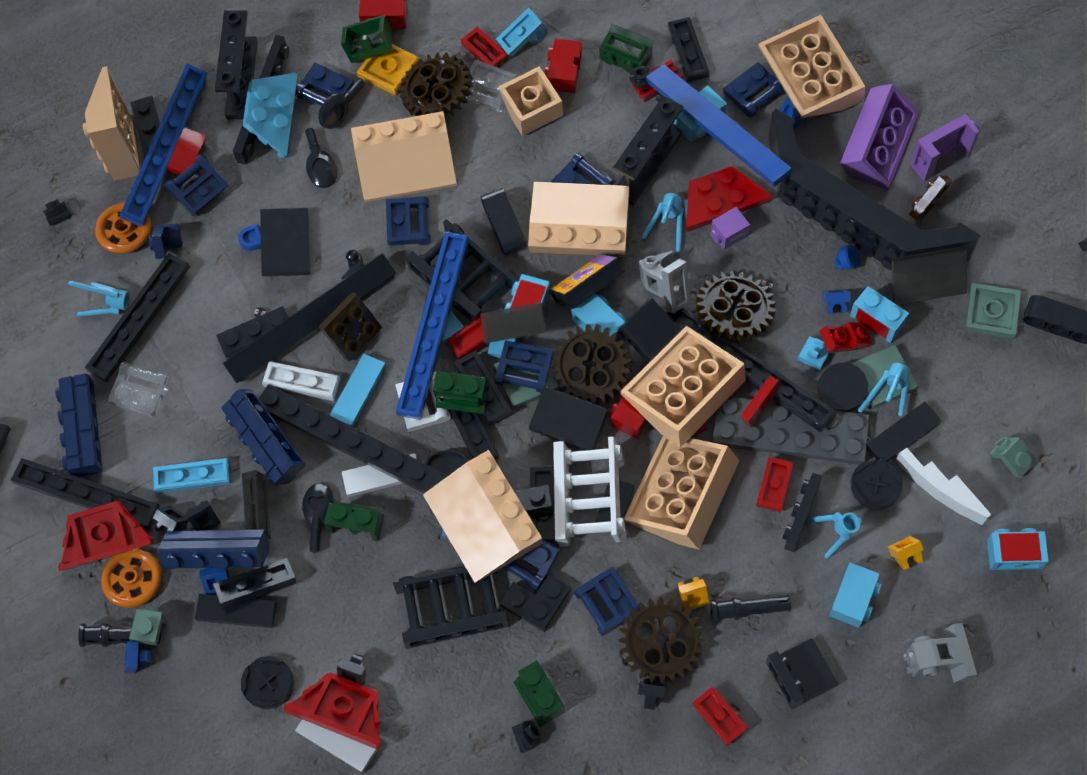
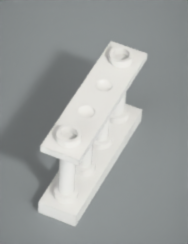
M608 437V449L575 452L568 449L564 441L553 442L555 540L560 547L571 546V538L574 535L611 532L614 540L621 542V533H625L624 519L620 518L618 460H622V447L617 444L614 437ZM609 459V473L575 476L569 473V465H572L573 462ZM610 483V497L578 500L570 498L569 489H572L573 486ZM611 508V521L585 524H573V522H570V513H573L574 510Z

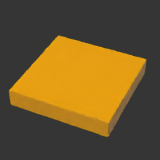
M392 44V52L366 59L357 71V76L396 96L400 91L399 87L404 85L401 79L408 78L405 72H412L413 68L411 65L418 66L420 58Z

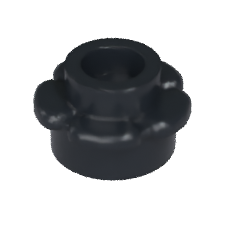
M645 66L635 67L630 71V82L636 88H645L648 86L646 77L651 72Z

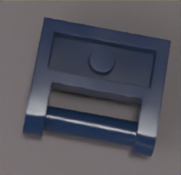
M314 62L301 83L296 85L295 96L300 99L304 97L322 106L327 98L310 91V87L329 96L336 93L345 94L354 84V80Z
M759 62L723 89V93L748 117L755 115L757 109L774 96L785 92L780 81ZM766 86L770 87L766 92H764L754 101L747 102L749 99H751L753 96L759 93Z
M576 153L571 161L551 180V183L591 184L575 172L579 167L599 182L600 185H613L615 182L609 175L605 176L585 161L584 156L580 153Z
M201 155L195 158V162L173 181L169 180L164 184L165 188L192 216L228 188L226 181ZM201 169L206 172L185 191L181 192L178 189Z
M427 197L386 199L388 246L407 244L428 245L431 243V235L428 233L427 208H429V199ZM411 208L418 209L419 233H412Z
M505 340L495 377V384L503 385V383L536 389V392L542 393L547 383L554 354L553 349ZM511 368L539 374V378L537 380L506 373V370Z
M542 539L543 544L520 557L540 569L537 575L514 562L503 567L530 583V587L537 591L545 581L561 549Z
M614 567L599 574L573 592L577 599H581L598 625L597 630L601 636L610 633L614 628L624 623V618H632L629 612L630 609L639 612L637 602ZM594 589L613 616L608 621L589 594Z

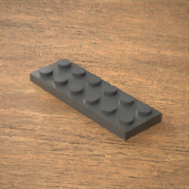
M729 397L716 410L712 443L726 445L730 448L858 465L865 462L869 415L837 411L833 420L820 433L774 402H770L752 427L746 425L741 417V414L752 401L751 399Z

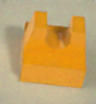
M912 536L888 546L891 556L895 558L899 566L904 570L909 568L907 561L911 556H913L915 562H923L922 551L924 548L922 543Z
M694 577L691 583L685 585L683 581L678 583L684 611L710 604L707 587L703 579Z

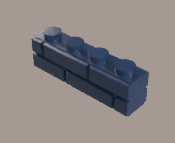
M86 373L74 375V377L59 378V388L55 389L57 401L61 402V410L57 414L59 423L63 425L64 433H60V442L66 451V456H62L63 468L71 475L77 477L102 473L103 467L93 380Z
M237 390L230 397L231 399L221 407L226 415L227 423L235 427L240 434L238 436L239 440L249 447L253 453V460L266 471L265 477L269 482L275 485L290 483L306 464L253 390Z
M264 529L166 531L163 541H161L158 548V554L164 569L263 567L270 547Z

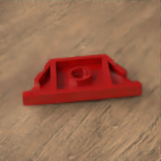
M733 166L691 180L688 185L686 231L688 232L710 224L712 220L735 207L740 212H744L769 203L772 200V196Z
M114 501L68 515L67 533L62 544L64 552L62 562L58 564V570H68L154 544V541L120 501Z
M328 672L319 679L317 684L309 686L300 697L292 703L289 701L284 706V712L374 749L379 750L378 691Z

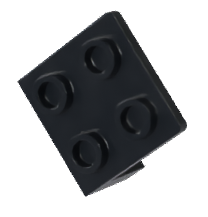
M809 639L781 654L777 650L769 654L765 662L791 709L814 699L838 685L835 676L813 639Z

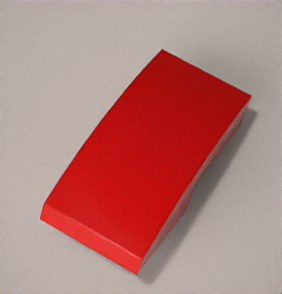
M184 128L173 151L167 170L180 175L195 162L194 159L198 157L205 143L206 135Z
M848 322L842 327L825 326L819 330L828 352L854 351L873 345L869 338V331L863 323Z

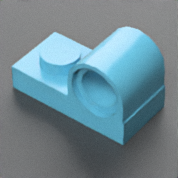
M528 7L496 40L507 54L513 57L528 42L535 44L542 41L548 34V28L535 12Z

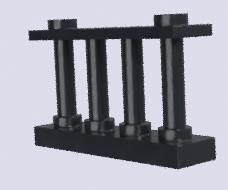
M224 10L215 92H227L226 119H244L248 84L251 80H254L258 41L256 36H245L247 10Z
M664 95L613 166V170L624 175L617 185L629 186L628 203L634 206L682 136V130L672 126V124L684 109V106Z
M447 219L443 221L445 232L465 235L463 229L457 223L452 224ZM444 236L424 255L418 256L414 251H411L406 256L408 268L429 286L435 271L430 266V262L439 254ZM470 239L465 259L472 255L480 264L457 285L452 306L470 322H474L482 316V306L503 285L506 284L510 289L513 288L516 275L509 267L504 268ZM486 270L492 272L497 279L475 300H469L465 296L464 291Z
M466 567L417 578L405 576L401 577L398 582H393L396 594L404 593L410 626L407 632H402L406 649L509 627L506 611L500 612V609H497L490 575L481 580L487 611L485 615L477 617L471 615L465 580L472 578ZM455 582L461 617L458 621L449 622L445 618L439 585ZM429 588L435 623H433V626L423 628L419 622L414 591Z

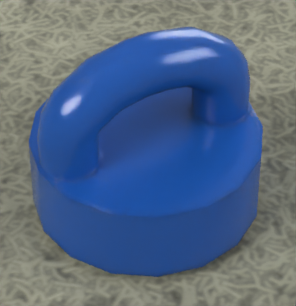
M853 245L842 246L835 258V266L838 269L850 270L857 268L860 262L859 252Z

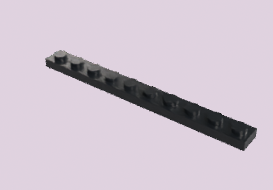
M269 384L259 397V400L271 416L422 493H426L449 476Z

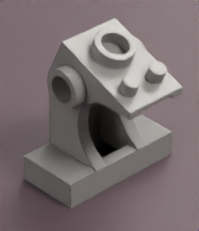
M673 251L656 256H648L645 259L639 260L641 281L645 289L664 299L666 310L671 313H675L691 303L687 264L681 259L674 262ZM678 279L679 286H673V282Z
M963 623L952 624L939 632L941 638L930 639V636L915 638V643H912L906 654H903V659L907 661L909 666L906 667L907 673H912L913 678L921 674L924 677L934 676L940 673L939 669L944 668L950 669L953 683L964 682L977 675ZM938 648H944L947 659H940Z

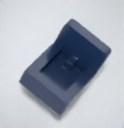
M179 224L155 225L153 234L149 237V247L151 251H154L156 259L166 258L168 248L182 247L183 245Z

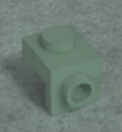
M1016 437L1001 438L990 452L993 458H1001L1011 473L1019 478L1037 461L1021 438Z
M147 607L145 610L137 609L129 637L130 641L157 645L161 627L166 625L167 621L164 614L159 609Z

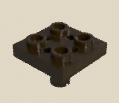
M352 292L319 325V328L342 357L350 362L382 329V326L360 297Z

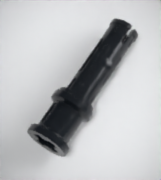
M736 596L732 597L731 600L722 601L710 599L712 622H717L718 619L726 618L739 620L743 615L790 612L791 602H788L790 596L740 600Z
M82 623L78 632L79 646L85 647L90 644H101L102 647H108L111 643H127L130 641L129 637L132 627H111L108 623H104L102 626H87L86 623ZM160 631V635H159V639H158V643H157V644H160L161 631Z

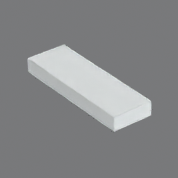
M269 361L262 384L264 387H267L269 384L282 391L334 401L341 378L334 374Z
M415 453L409 454V456L417 459ZM369 465L342 471L348 498L403 484Z
M301 720L295 730L361 773L365 771L377 752V749L305 720Z

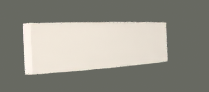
M908 448L899 453L895 462L915 483L931 496L970 520L981 525L987 522L991 516L990 512L957 475L948 480L932 461L923 467Z

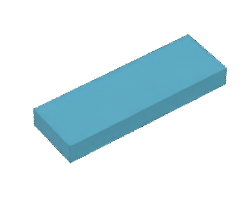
M363 353L330 416L353 427L386 367L385 362Z
M228 458L153 467L155 493L229 485L231 484L230 461Z

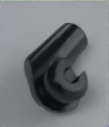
M354 249L346 253L349 270L341 277L342 280L364 265L362 255Z

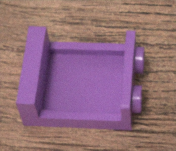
M964 114L917 141L910 165L924 182L932 178L937 161L942 156L957 148L966 157L972 154L980 133L977 124Z

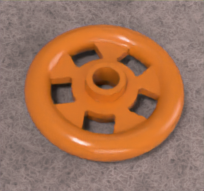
M125 202L107 208L96 222L95 234L99 244L112 253L125 254L139 249L148 240L151 233L152 223L149 214H147L142 227H136L135 224L119 217ZM108 221L113 222L111 230L105 229ZM135 233L138 237L129 242L127 239ZM113 236L120 239L117 244L110 241Z
M135 549L113 556L105 565L101 576L102 589L107 599L123 608H135L146 604L157 594L162 583V569L159 561L154 555L143 549ZM132 560H143L141 567L131 565ZM121 564L125 568L117 576L113 572ZM152 571V580L144 582V572ZM129 574H135L133 580L127 581ZM118 582L124 588L119 594L113 589V586ZM141 587L142 594L132 597L131 591Z

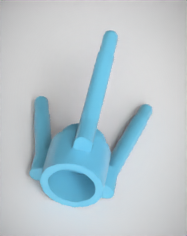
M674 193L665 194L663 202L659 203L657 211L641 237L643 240L647 238L661 213L663 215L661 220L663 224L666 223L667 218L677 216V254L681 252L682 216L684 213V208L681 207L683 199L679 195Z
M73 281L68 282L70 286L106 295L105 303L110 305V308L78 312V317L110 313L119 315L120 309L126 310L128 308L130 298L128 291L115 289L96 282H92L91 285Z
M893 363L889 371H884L882 378L864 400L858 411H864L887 381L888 386H890L886 398L887 402L891 401L895 390L902 387L898 415L902 417L907 390L911 382L908 379L911 372L910 369L901 363Z
M836 512L833 515L807 518V522L835 521V531L840 535V538L824 555L828 559L844 541L849 539L851 534L859 530L860 523H862L861 518L850 512L843 515Z

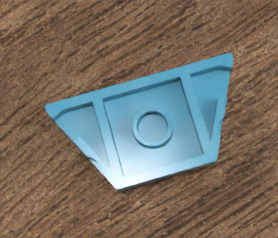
M296 73L254 79L248 84L243 126L249 132L254 133L262 143L273 147L278 152L277 155L280 158L287 156L298 75Z

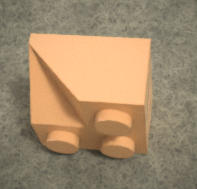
M540 66L499 86V91L510 117L522 136L563 116L562 100Z

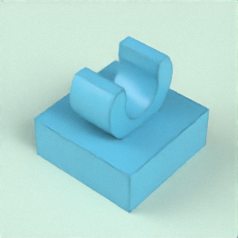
M809 336L798 356V360L820 371L830 352H828L823 341Z

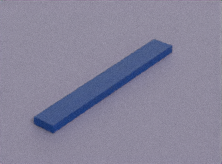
M186 63L120 213V218L142 227L167 170L176 144L207 77V72Z
M664 64L646 77V81L661 95L683 105L684 109L682 112L773 187L792 174V168Z
M445 232L395 412L398 416L418 420L422 418L470 240L467 235Z

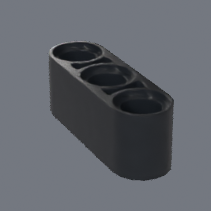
M501 188L481 195L483 208L502 253L507 255L526 248L527 244L524 234L504 189Z
M1032 295L1029 298L1023 316L1024 323L1031 327L1087 344L1086 310L1040 295Z

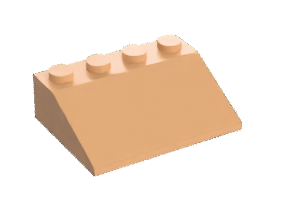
M821 15L758 44L801 118L842 111L864 101L865 85Z
M102 67L85 111L86 123H83V130L85 136L90 138L92 149H96L99 161H103L105 172L110 173L113 180L116 181L137 176L140 170V162L132 115L108 67Z
M443 111L351 128L364 202L457 186Z
M534 182L528 240L530 253L592 256L605 254L613 257H625L629 186Z
M686 326L621 390V395L663 436L681 448L746 381L745 364Z
M663 436L627 510L624 521L676 544L699 550L737 468L739 459L726 445L689 438L680 448Z
M489 450L468 461L423 494L474 583L479 582L543 544L541 535Z

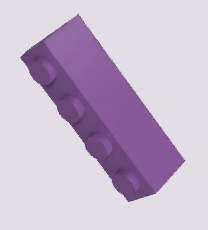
M894 84L870 89L840 162V165L853 178L884 189L890 187L919 114V111Z

